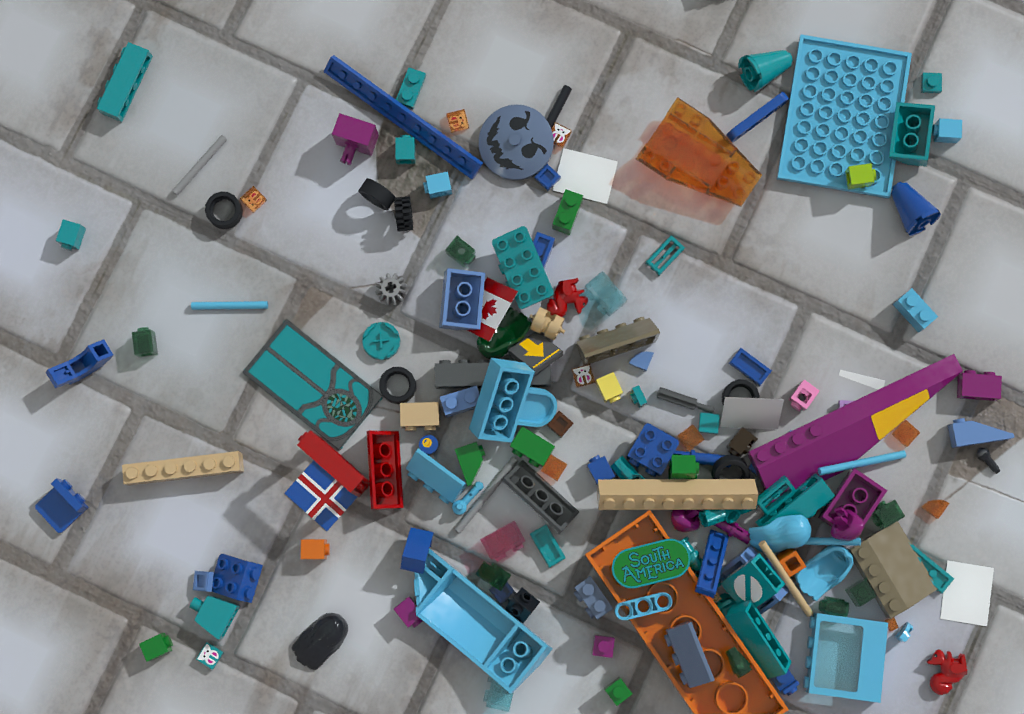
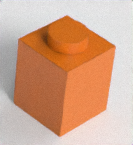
M301 539V559H327V555H330V544H327V540Z
M794 548L786 549L776 555L789 577L806 568L804 561Z

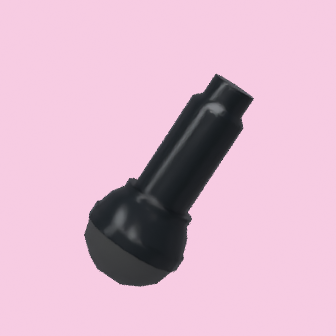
M984 447L978 449L976 453L977 458L985 462L993 472L999 473L1001 470L991 458L989 450Z

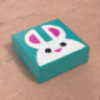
M206 642L196 660L213 670L224 652Z

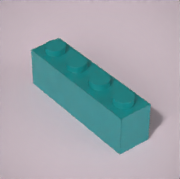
M130 42L122 49L119 63L115 64L113 75L105 85V92L97 102V109L101 114L120 122L123 121L153 56L149 50Z
M815 473L796 488L797 492L766 516L764 514L755 523L758 527L766 526L778 517L789 515H803L806 518H811L818 509L829 504L835 495L824 480Z
M750 599L732 605L725 617L767 679L785 675L792 661L753 601Z

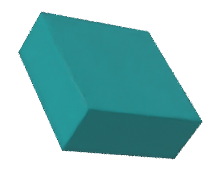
M700 412L698 432L718 434L720 414Z

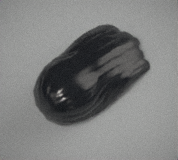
M326 613L314 621L292 645V650L295 651V656H297L296 660L312 670H317L340 648L347 636L348 624L340 614Z

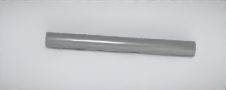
M223 135L215 141L174 187L172 191L177 196L227 141Z

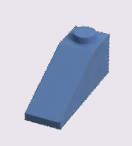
M965 418L955 419L952 424L947 425L952 448L1015 438L1013 433L975 421L965 422Z

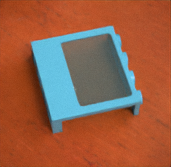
M814 613L809 621V628H812V633L807 641V648H810V652L805 660V668H808L807 676H804L803 688H806L805 692L881 703L888 623Z

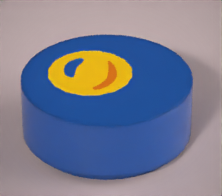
M425 435L419 441L420 450L426 454H433L438 449V440L433 435Z

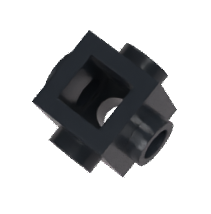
M522 587L518 593L513 591L507 601L510 603L505 610L521 623H524L540 601Z

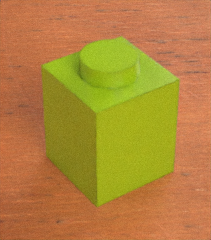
M871 163L848 166L845 170L848 189L871 187L875 182L874 180H876V171L872 169Z

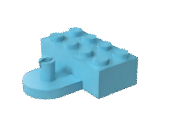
M496 358L490 359L469 426V430L478 439L512 443L517 425L541 427L549 423L555 416L557 411L556 398L545 389L530 387L535 371L526 363Z

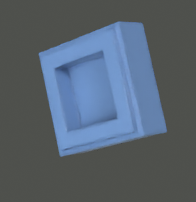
M195 571L193 590L212 592L214 572Z

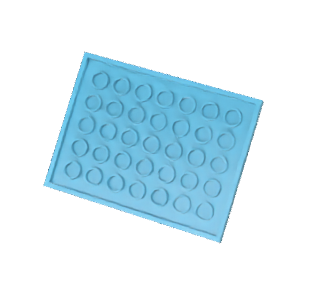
M801 34L798 42L777 179L890 198L896 160L889 158L896 102H905L912 53ZM871 163L872 169L876 171V180H874L875 182L871 187L848 189L845 170L848 166Z

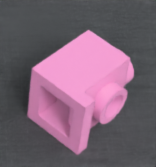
M803 380L788 399L792 402L790 405L797 411L801 409L805 411L820 390L806 380ZM800 394L804 395V401L799 399Z

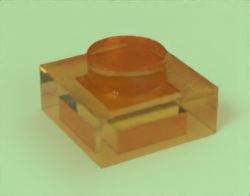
M904 420L892 433L905 447H908L920 434L907 420Z
M550 455L541 472L558 481L567 464Z

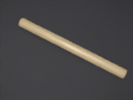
M766 541L759 542L758 545L784 581L807 617L813 615V611Z

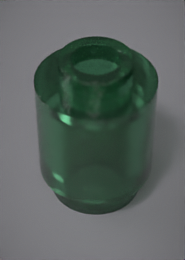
M824 596L819 601L818 609L821 611V614L847 617L849 602H845L844 599Z

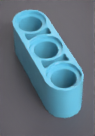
M660 592L623 601L615 606L614 613L618 619L629 620L665 611L672 606V598L668 593ZM660 596H665L668 599L665 607H660L657 603ZM642 600L648 603V610L645 612H641L638 609V603ZM622 605H626L629 608V614L625 617H621L618 613V609Z

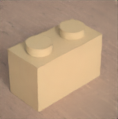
M439 402L400 403V427L405 428V431H417V428H424V431H435L436 427H440Z

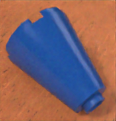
M899 182L892 187L891 195L905 231L910 236L926 230L925 226L927 224H934L941 216L939 210L907 182Z

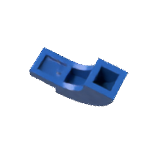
M103 339L88 345L83 352L73 359L47 369L46 374L55 389L68 383L71 385L101 368L113 357V353Z

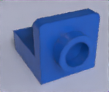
M789 669L785 675L770 678L782 695L787 694L789 696L798 690L797 686L800 684L793 677Z

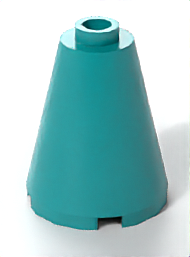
M786 50L742 56L738 63V69L742 68L741 80L748 90L757 92L789 69L793 58Z

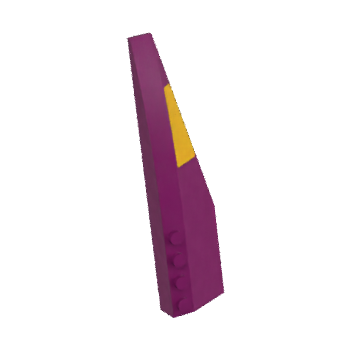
M952 354L759 446L746 454L764 490L768 489L782 476H786L795 489L815 473L825 481L843 471L819 475L818 468L858 460L963 370L955 354ZM788 487L785 491H783V492L780 494V496H781L783 493H785V492H786L788 489H790V488Z

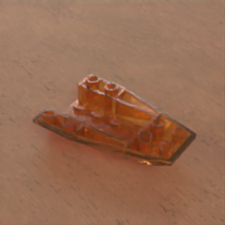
M678 97L636 158L637 161L668 181L740 207L762 176L710 118Z

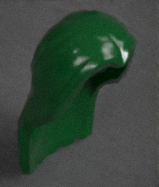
M509 307L490 342L478 337V351L489 359L502 358L511 347L524 338L531 327V321L522 312L518 313L517 310Z

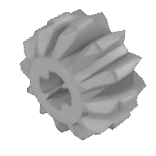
M387 273L386 280L383 277L379 278L382 284L376 283V287L379 289L375 293L376 295H381L379 300H385L386 305H389L391 300L394 305H397L396 299H399L401 302L403 301L400 295H407V291L403 289H406L408 286L406 283H403V277L397 279L398 275L394 273L391 278L390 274ZM389 286L394 287L393 293L389 292Z

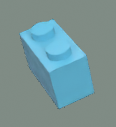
M913 288L893 304L918 333L938 317Z

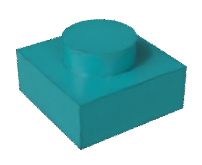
M923 72L921 75V93H941L942 73Z
M640 386L633 387L630 394L633 404H637L639 408L646 405L647 401Z

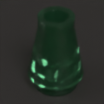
M735 646L725 652L733 674H736L738 678L752 671L751 664Z

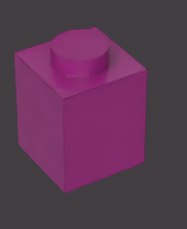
M411 597L406 598L394 610L408 628L410 626L415 628L423 620L416 616L417 604Z
M594 635L592 655L613 658L615 638Z

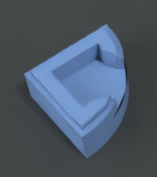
M640 352L630 360L629 364L647 371L654 353Z

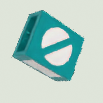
M760 553L737 568L720 583L736 603L751 599L756 607L777 594L785 585L784 581Z

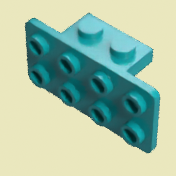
M521 226L492 240V245L500 262L498 264L502 275L505 274L507 279L506 286L518 291L515 300L520 309H525L554 295L551 283L529 231L525 226Z

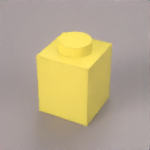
M614 372L596 379L595 383L605 403L609 401L611 404L621 399L620 396L623 394V391Z

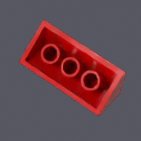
M369 430L367 431L371 509L403 508L399 431Z

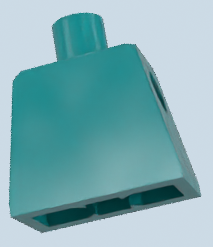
M207 596L205 601L195 597L189 608L198 612L194 621L220 640L224 638L240 605L214 596Z

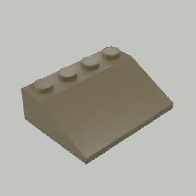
M640 317L633 320L634 323L626 325V323L616 325V329L608 331V329L600 330L597 332L598 335L590 337V335L582 336L576 342V346L583 366L655 343L660 335V331L650 318Z
M897 520L861 540V546L852 545L847 548L852 553L854 564L886 618L890 619L937 590L932 583L933 579L930 577L922 561L920 563L918 554L910 546L911 542Z

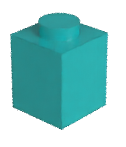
M410 135L395 137V160L397 164H416V142L414 137Z
M63 219L56 241L61 244L63 249L72 251L74 248L79 250L86 228L81 224Z

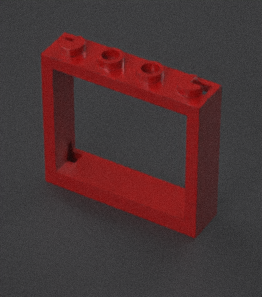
M313 431L305 432L298 438L299 443L297 446L350 493L360 497L370 486L369 480Z

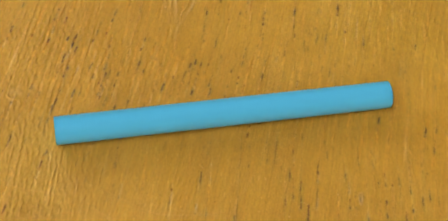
M903 450L818 468V474L825 475L906 458V452Z

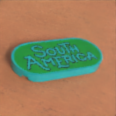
M664 539L624 549L613 560L612 574L614 579L626 588H638L678 578L689 568L690 553L685 544L676 539Z

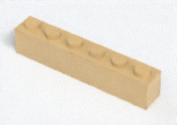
M239 451L124 464L122 465L123 484L131 486L244 472L243 455Z

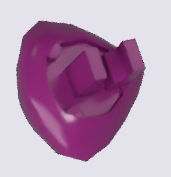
M835 508L834 512L837 513L838 517H834L835 522L830 531L831 536L843 541H852L858 538L864 529L863 520L849 509Z
M672 510L671 522L673 527L680 532L698 530L700 528V521L697 514L700 510Z

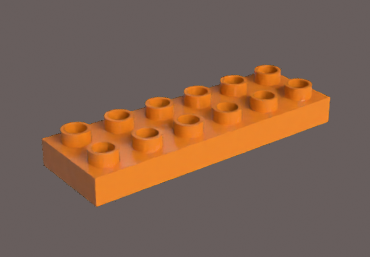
M648 510L585 554V557L617 604L660 592L668 593L671 596L672 606L668 610L629 619V621L693 714H784L789 710L713 599L695 592L698 578L690 566L678 578L638 588H626L614 579L612 563L619 552L624 549L670 539L651 510ZM660 596L657 603L660 607H665L668 599L665 596ZM642 600L638 603L639 611L645 612L648 610V603ZM626 605L620 606L624 614L627 616L629 614V608ZM686 621L692 622L715 679L712 682L689 688L687 684L683 685L679 673H682L679 665H675L671 655L674 654L672 646L668 647L664 635L667 634L666 629Z

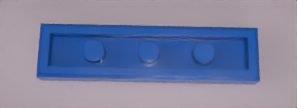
M710 530L695 592L714 598L729 539L728 535Z

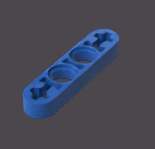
M781 92L731 129L726 136L732 143L786 104L789 101L788 96Z

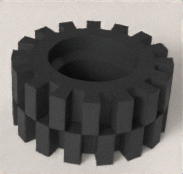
M410 196L395 197L397 231L413 230Z

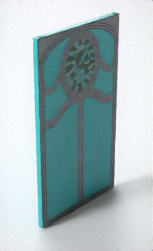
M287 319L243 371L246 376L339 451L383 398L379 392Z

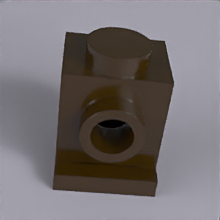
M742 427L726 447L731 455L739 457L742 453L746 454L752 447L750 442L755 443L758 438Z

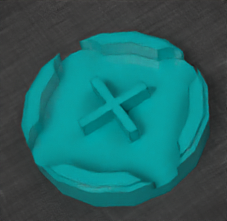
M387 322L373 323L366 328L363 334L362 343L364 350L370 357L376 360L391 358L400 347L398 331Z

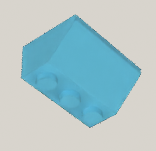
M419 448L405 468L409 471L407 474L415 481L418 479L423 481V487L431 493L434 490L440 494L438 498L446 504L449 502L453 504L467 486L464 481Z

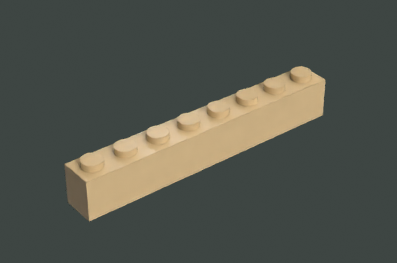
M755 479L598 480L597 485L599 510L756 509L758 499Z

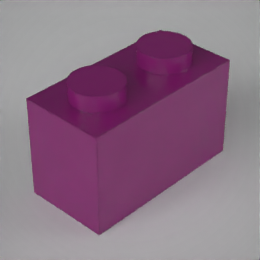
M965 370L964 373L958 375L957 398L997 401L1001 399L1002 376L995 375V372L976 374L974 370Z

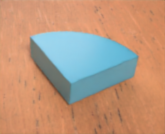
M906 622L895 637L901 642H906L911 636L909 633L913 630V626Z

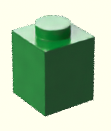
M160 633L139 643L146 662L173 651L171 648L173 646L172 640L165 633Z
M620 677L604 688L616 706L632 695V692Z

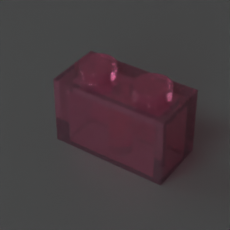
M515 521L480 539L490 559H495L497 562L507 557L506 552L510 550L516 552L524 547L523 543L526 542Z

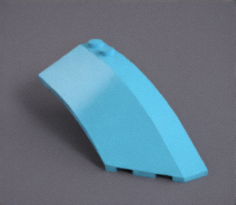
M429 548L424 573L414 572V590L417 604L416 616L432 627L512 694L541 665L553 648Z

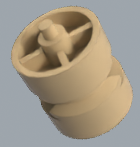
M542 307L539 308L537 314H531L529 317L533 321L530 330L539 334L543 332L545 337L553 341L558 333H565V330L562 329L565 318L556 314L552 316L550 311Z

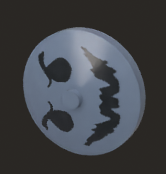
M508 105L496 110L486 119L479 134V151L484 163L493 173L504 179L524 180L533 177L547 165L553 153L554 137L548 121L540 112L525 105Z

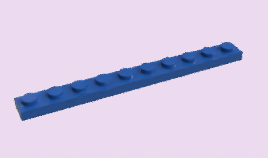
M335 55L330 57L323 71L470 179L475 178L483 162Z

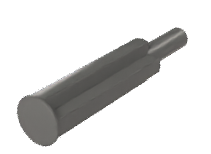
M662 387L657 392V398L692 410L698 408L713 413L715 410L713 407L698 403L695 398Z

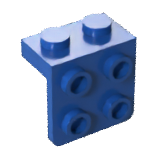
M647 423L644 425L626 458L629 459L628 462L637 468L639 465L646 469L645 472L652 477H656V475L660 477L678 447L679 441Z
M56 478L51 483L54 488L35 505V509L58 533H62L89 507L85 504L86 500L79 493L76 494L71 489L73 486L66 479Z
M220 554L213 575L212 592L235 600L252 603L263 565Z

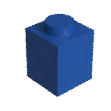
M597 455L589 460L590 464L587 465V468L596 485H598V480L615 478L605 456L600 458Z

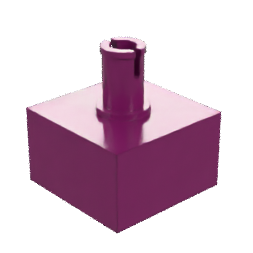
M339 113L332 136L336 145L345 147L340 162L344 164L347 162V165H351L356 151L372 156L379 137L375 124Z

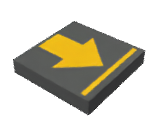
M534 332L510 348L508 355L517 362L526 363L535 371L534 375H536L562 357L563 351L543 335Z

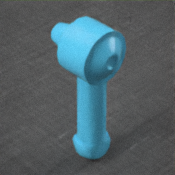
M480 481L474 483L472 489L462 500H457L453 503L452 509L456 515H463L466 512L468 503L484 488L483 483Z

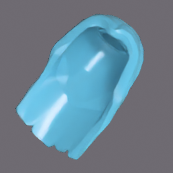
M803 515L778 517L766 526L749 528L751 539L749 542L757 551L762 553L764 552L758 544L763 540L766 541L773 553L790 548L795 549L802 547L808 542L811 537V525Z
M827 546L805 563L806 568L796 573L795 579L799 583V588L804 594L807 593L808 596L817 601L848 575L854 563L853 555L845 546Z

